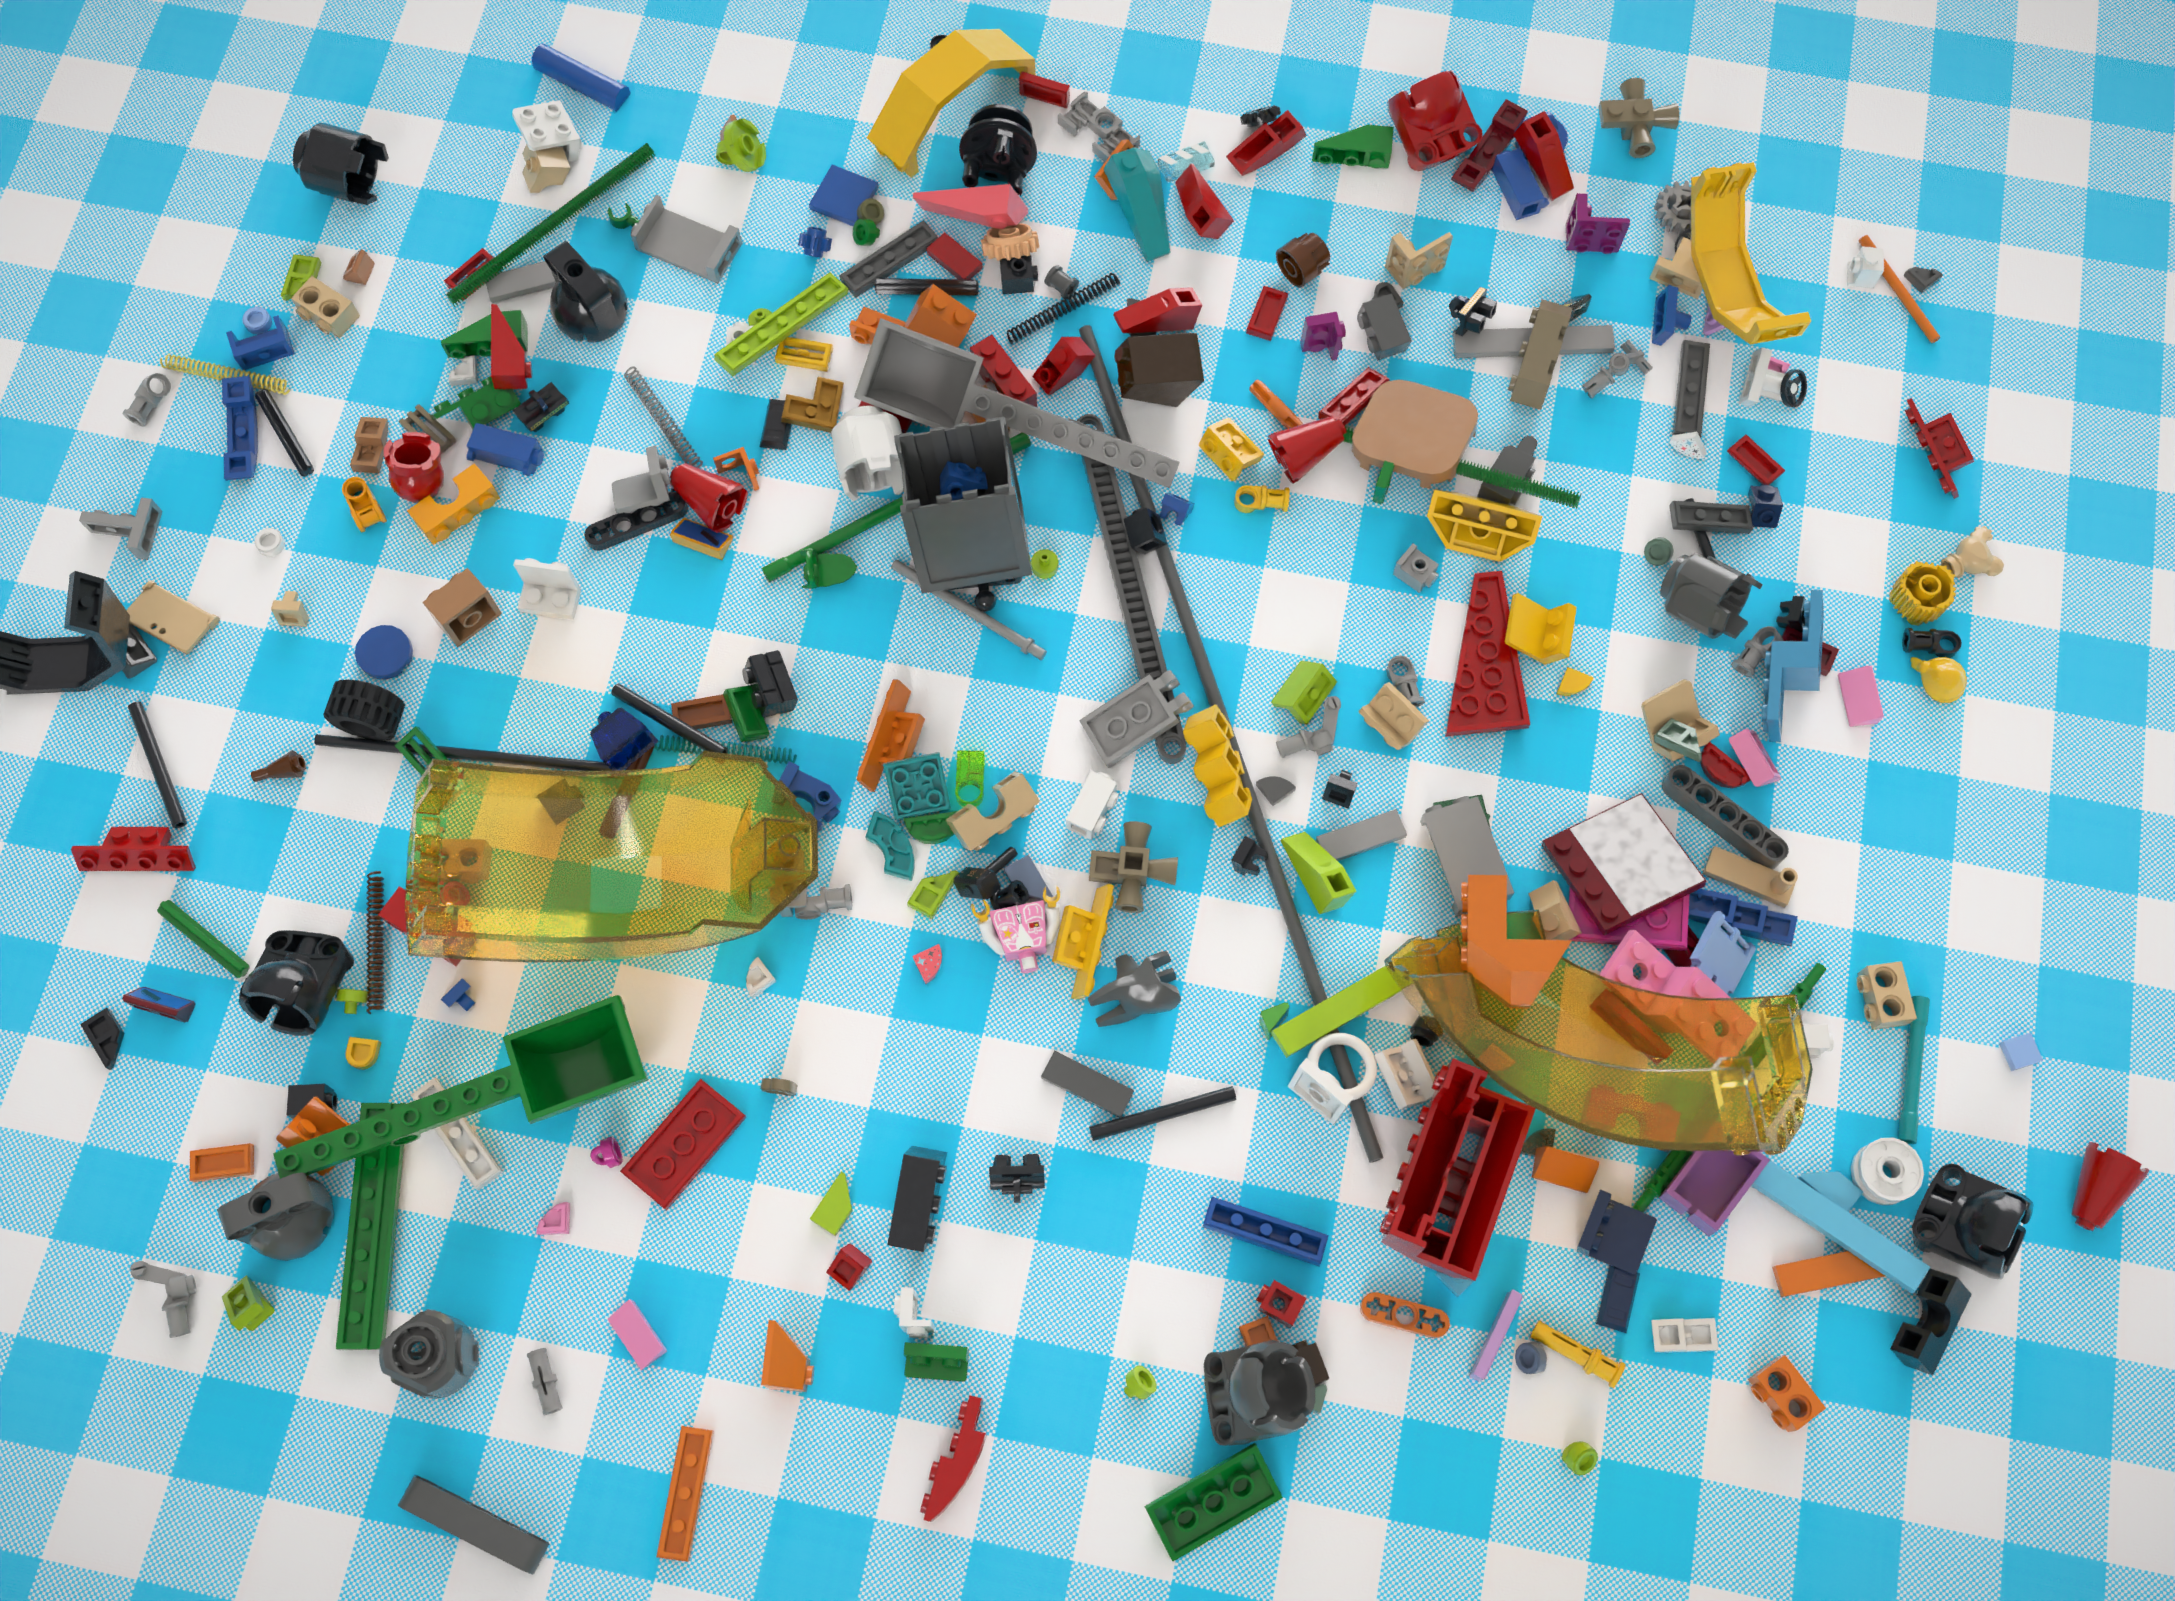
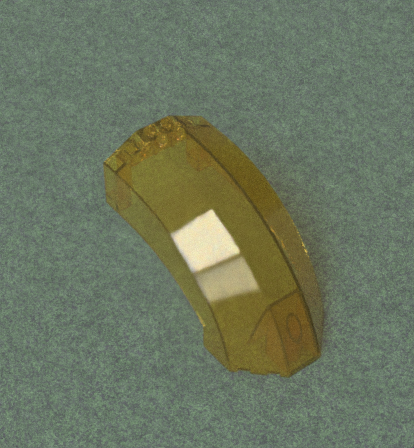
M702 751L690 765L617 771L525 769L433 759L416 784L408 842L405 892L408 955L498 962H585L664 955L739 939L761 931L818 877L817 819L810 812L807 813L795 800L797 797L781 780L777 781L767 770L768 765L759 757Z
M1539 909L1507 912V939L1546 940ZM1459 923L1436 930L1437 936L1422 939L1421 936L1408 939L1384 960L1386 968L1408 1002L1428 1027L1457 1056L1467 1064L1487 1071V1080L1521 1102L1562 1123L1592 1135L1625 1144L1662 1150L1733 1152V1154L1739 1156L1747 1155L1751 1152H1765L1767 1155H1776L1785 1152L1803 1123L1813 1068L1796 994L1745 998H1694L1667 995L1635 988L1602 977L1561 957L1529 1009L1508 1008L1474 982L1472 972L1461 969V947H1467V942H1462L1461 926Z

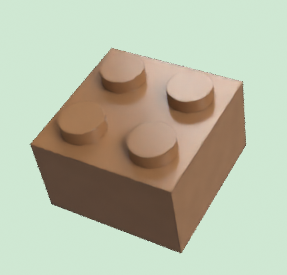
M468 568L463 572L455 574L447 584L440 589L432 591L427 599L422 602L437 625L457 647L461 646L502 614L488 590Z

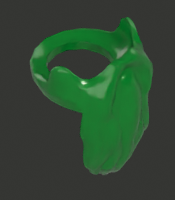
M812 548L800 552L801 555L806 557V565L803 570L804 579L808 583L802 586L805 589L828 587L843 583L850 579L857 569V565L852 558L842 553H823L818 555L816 550Z

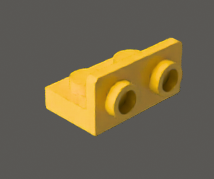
M1230 418L1208 426L1198 444L1231 481L1238 479L1243 469L1260 462L1264 456V453Z

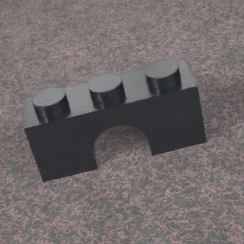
M1929 1268L1917 1292V1296L1922 1302L1921 1318L1915 1326L1903 1322L1890 1348L1905 1366L1933 1376L1972 1295L1958 1277Z

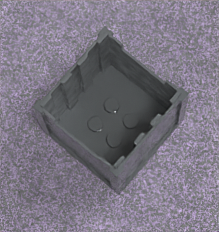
M1005 417L985 419L986 422L970 425L969 422L956 424L955 427L947 429L938 427L930 429L929 432L917 434L909 432L894 436L903 479L904 494H902L903 505L900 506L901 516L922 594L1032 575L1022 497ZM947 461L955 464L958 462L964 463L972 469L980 467L983 469L982 472L986 473L988 489L962 492L963 499L952 501L951 494L940 495L939 476Z

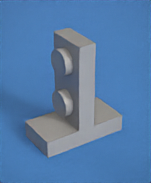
M141 498L136 516L128 513L113 515L102 510H94V512L81 511L79 522L90 533L129 537L126 547L137 559L148 560L163 511L152 499Z

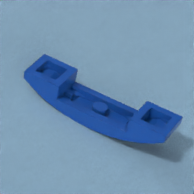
M249 376L222 378V403L227 411V453H224V479L228 481L254 478L258 454V425L252 381Z

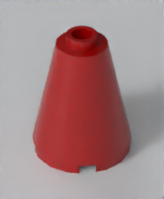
M1330 416L1278 431L1267 437L1278 464L1283 466L1286 470L1284 474L1294 484L1344 441L1343 434L1347 432L1339 418L1335 420Z
M684 463L676 466L670 474L671 486L708 528L716 533L723 532L734 523L730 519L735 513L740 515L747 502L748 492L741 483Z
M2089 1142L2085 1149L2071 1215L2077 1218L2075 1221L2077 1225L2093 1232L2095 1227L2102 1229L2146 1179L2150 1170L2148 1168L2140 1169L2142 1166L2140 1162L2108 1147L2106 1152L2097 1150L2098 1143Z

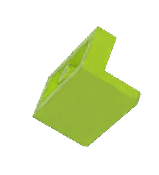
M1300 661L1271 703L1274 707L1288 709L1299 723L1307 725L1337 681L1324 664Z

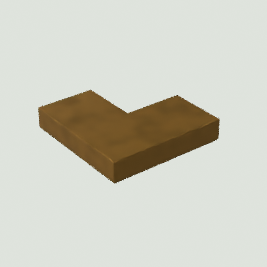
M817 377L813 400L786 394L781 422L831 433L832 429L836 426L844 382Z

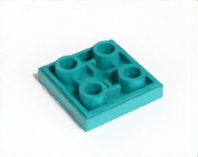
M939 752L883 763L895 820L951 809Z

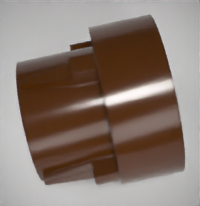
M1306 232L1299 238L1295 237L1276 251V261L1281 272L1290 283L1298 288H1302L1322 273L1321 270L1330 265V252L1325 242L1317 234H1307Z

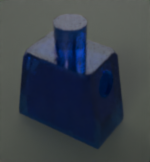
M622 707L617 708L613 713L609 711L601 713L597 719L598 725L590 732L600 759L616 776L659 742L641 721Z

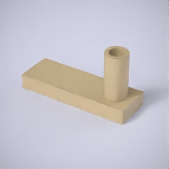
M1716 846L1711 849L1702 873L1705 876L1783 908L1788 905L1798 879L1797 872L1792 868H1784L1781 872H1778Z

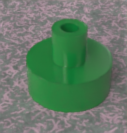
M858 219L854 223L852 233L857 245L871 246L876 238H879L880 230L876 228L872 220Z

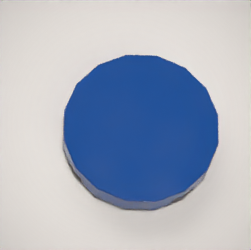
M380 625L369 629L360 637L355 649L357 664L366 674L375 679L387 680L398 676L403 672L402 670L406 665L409 666L413 656V647L410 639L401 629L392 625Z

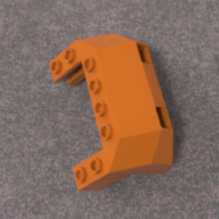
M1468 875V882H1462L1461 888L1462 913H1468L1461 914L1462 942H1467V947H1461V969L1467 970L1469 979L1506 1007L1529 1009L1572 940L1507 939V875Z

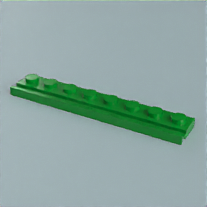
M361 1103L359 1121L406 1103ZM389 1145L355 1158L336 1340L337 1350H379L381 1342L386 1338L404 1145Z

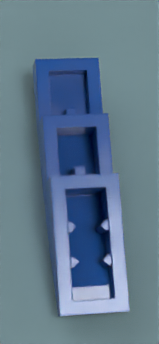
M1699 889L1689 894L1688 919L1707 925L1712 915L1717 911H1721L1725 915L1724 920L1731 927H1736L1741 932L1740 935L1792 947L1798 916L1769 911L1768 906L1739 901L1738 896L1704 889Z

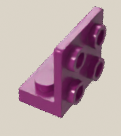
M1577 193L1566 221V250L1580 253L1586 251L1602 252L1604 254L1619 252L1630 226V219L1591 217L1592 206L1588 205L1587 194Z

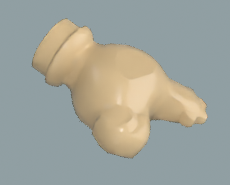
M1986 526L1981 528L1975 527L1974 532L1970 533L1969 537H1966L1959 543L1955 554L1951 553L1941 560V566L1946 565V569H1951V574H1954L1957 578L1962 577L1964 572L1969 574L1985 573L1988 576H1997L2003 571L2004 563L2000 558L1991 554L1986 544L1987 541L1993 539L1992 530Z

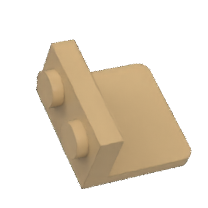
M1686 679L1645 700L1641 705L1653 751L1671 761L1685 756L1654 741V735L1671 718L1695 728L1699 747L1708 744L1710 740L1720 735L1717 725L1700 716L1692 683Z

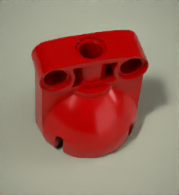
M1452 70L1428 77L1410 87V95H1408L1407 91H1401L1387 102L1389 115L1394 122L1407 153L1408 165L1414 171H1423L1454 159L1467 152L1482 139V129L1476 124L1460 81ZM1464 132L1470 136V142L1464 138ZM1419 152L1425 154L1426 162L1420 159Z

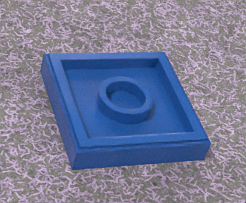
M831 165L810 201L809 208L812 211L854 226V223L859 219L857 216L858 206L866 199H873L879 188L878 182Z

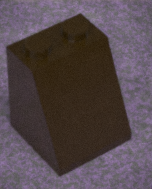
M1197 333L1128 337L1115 350L1114 359L1117 363L1118 385L1120 386L1121 398L1178 407L1204 382Z

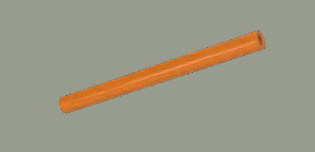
M1864 235L1858 241L1862 247L1877 248L1868 235ZM1884 258L1883 277L1930 343H1935L1941 338Z

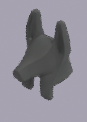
M1167 950L1148 956L1140 966L1132 956L1127 954L1117 957L1115 959L1117 979L1104 985L1088 998L1091 1007L1119 1000L1120 1004L1116 1008L1096 1018L1098 1027L1121 1024L1133 1020L1142 1014L1168 1012L1176 1008L1181 1001L1178 988L1169 984V982L1176 980L1173 968L1158 973L1155 970L1171 962Z

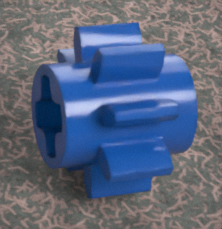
M809 226L807 227V232L800 233L798 246H803V254L823 257V252L830 251L832 238H827V230Z

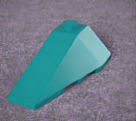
M1134 147L1111 155L1103 169L1146 262L1170 254L1161 174L1150 151Z

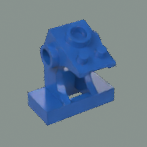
M947 461L939 476L940 495L951 494L952 501L963 499L962 492L988 489L986 473L982 472L983 469L980 467L972 469L964 463L958 462L955 464Z
M789 761L776 785L774 801L784 805L787 800L792 798L805 799L811 804L814 811L806 833L809 834L813 830L818 833L822 830V822L824 820L829 823L840 813L838 808H840L842 800L830 785L800 771L798 765Z

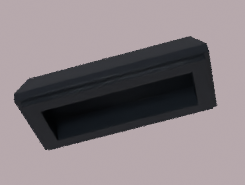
M769 399L760 447L779 450L787 449L791 424L781 422L785 400Z

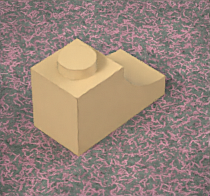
M1553 880L1528 893L1535 911V915L1532 917L1543 940H1569L1582 933L1557 881Z

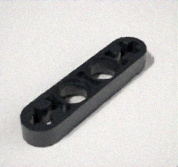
M670 492V501L663 502L661 505L639 508L631 513H617L589 525L584 533L585 539L593 550H605L681 519L688 511L687 503L677 492ZM676 502L678 509L673 510L671 503ZM662 506L665 515L661 514L659 507ZM647 511L656 512L655 519L649 522L642 520V515ZM622 521L631 523L629 530L625 532H619L616 528ZM611 527L613 536L610 535L607 528ZM600 533L602 539L597 541L594 534Z

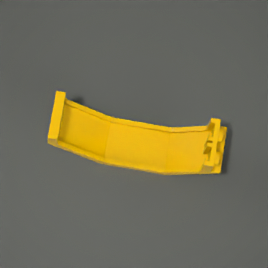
M1000 29L954 30L901 73L867 139L875 145L876 150L881 156H887L893 162L898 171L905 172L912 178L919 172L917 150L937 114L948 102L990 69L1012 67L1019 74L1023 71L1036 75L1035 58Z
M1754 162L1745 164L1735 163L1722 168L1711 167L1702 171L1700 176L1691 177V256L1713 319L1750 345L1802 336L1811 323L1808 312L1784 315L1766 301L1745 242V193L1757 172Z

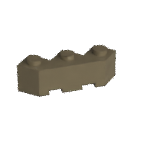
M1541 299L1539 308L1533 307L1529 323H1533L1532 331L1528 342H1522L1518 354L1519 357H1523L1518 376L1512 375L1508 391H1512L1510 401L1539 410L1542 409L1563 343L1564 334L1571 317V307Z

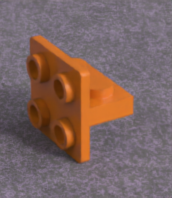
M313 1097L278 1134L276 1140L288 1148L350 1124L318 1097ZM335 1166L324 1169L317 1173L320 1176H324L326 1173H329Z

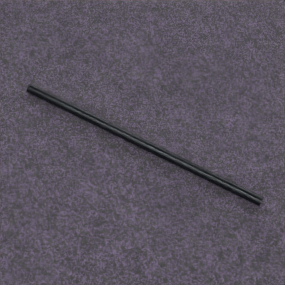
M316 734L314 739L315 745L402 754L394 746L398 742L321 734ZM409 743L405 745L413 755H419ZM419 744L429 756L434 757L424 744ZM436 746L446 758L616 775H623L624 764Z

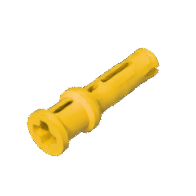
M1538 1320L1530 1335V1338L1541 1342L1583 1366L1582 1370L1586 1374L1590 1375L1593 1373L1607 1381L1608 1386L1611 1388L1616 1386L1625 1369L1626 1364L1622 1361L1617 1363L1603 1355L1602 1350L1598 1348L1591 1350Z

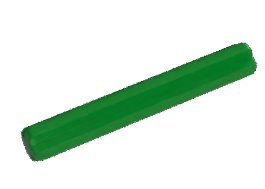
M171 900L163 901L159 904L158 914L232 975L240 978L247 974L250 969L249 964Z

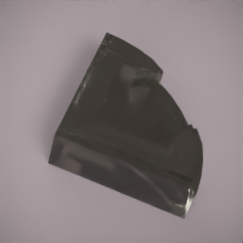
M1541 1129L1531 1134L1524 1142L1520 1154L1535 1157L1536 1148L1544 1146L1553 1148L1556 1129Z

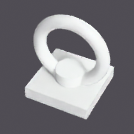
M1347 1033L1328 1034L1313 1044L1308 1057L1298 1067L1288 1087L1334 1125L1351 1101L1361 1098L1371 1090L1377 1077V1062L1369 1046L1358 1037ZM1333 1045H1346L1356 1050L1365 1063V1075L1361 1083L1354 1088L1343 1089L1333 1075L1326 1071H1321L1318 1063L1325 1049Z

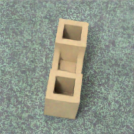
M1014 771L992 787L998 797V807L992 815L983 817L976 806L967 804L946 819V822L963 848L969 851L982 849L989 843L988 839L996 833L999 835L1006 832L1012 827L1011 822L1018 817L1024 818L1035 811L1034 806L1041 801L1022 773Z

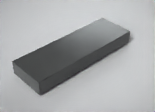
M1672 501L1669 505L1673 530L1749 534L1753 530L1749 505Z
M1055 1050L1041 1075V1079L1118 1118L1122 1117L1134 1093L1133 1089Z

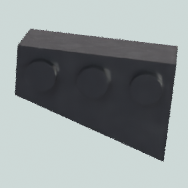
M911 1146L903 1154L887 1245L924 1252L928 1244H933L936 1226H932L934 1214L939 1213L942 1196L938 1194L940 1185L944 1184L947 1166H945L947 1152Z

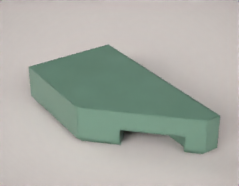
M1671 718L1654 735L1655 743L1697 762L1702 760L1695 728Z

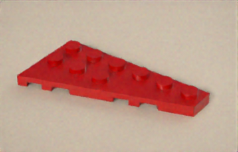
M1502 571L1474 574L1445 737L1528 729L1530 726L1517 650L1505 643L1510 610Z

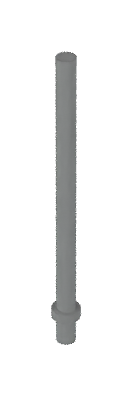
M897 559L892 563L891 569L920 586L914 569ZM950 591L930 592L1017 645L1024 654L1030 653L1040 660H1043L1046 656L1047 651L1036 645L1034 639L1023 637Z

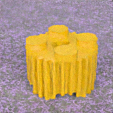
M1916 561L1906 568L1892 586L1893 589L1889 593V601L1895 605L1894 609H1898L1897 613L1902 614V618L1907 617V621L1911 625L1919 626L1923 622L1927 624L1929 621L1937 620L1954 602L1956 588L1953 587L1955 585V575L1951 574V569H1946V565L1934 566V563L1929 565L1928 562L1923 564Z

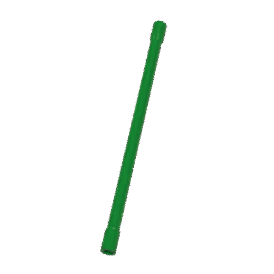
M1023 432L1010 438L1013 455L1031 446L1028 435ZM902 496L806 547L762 567L761 569L767 581L770 583L789 573L793 568L805 563L806 557L800 554L802 550L812 548L820 555L901 512L900 506L903 505Z

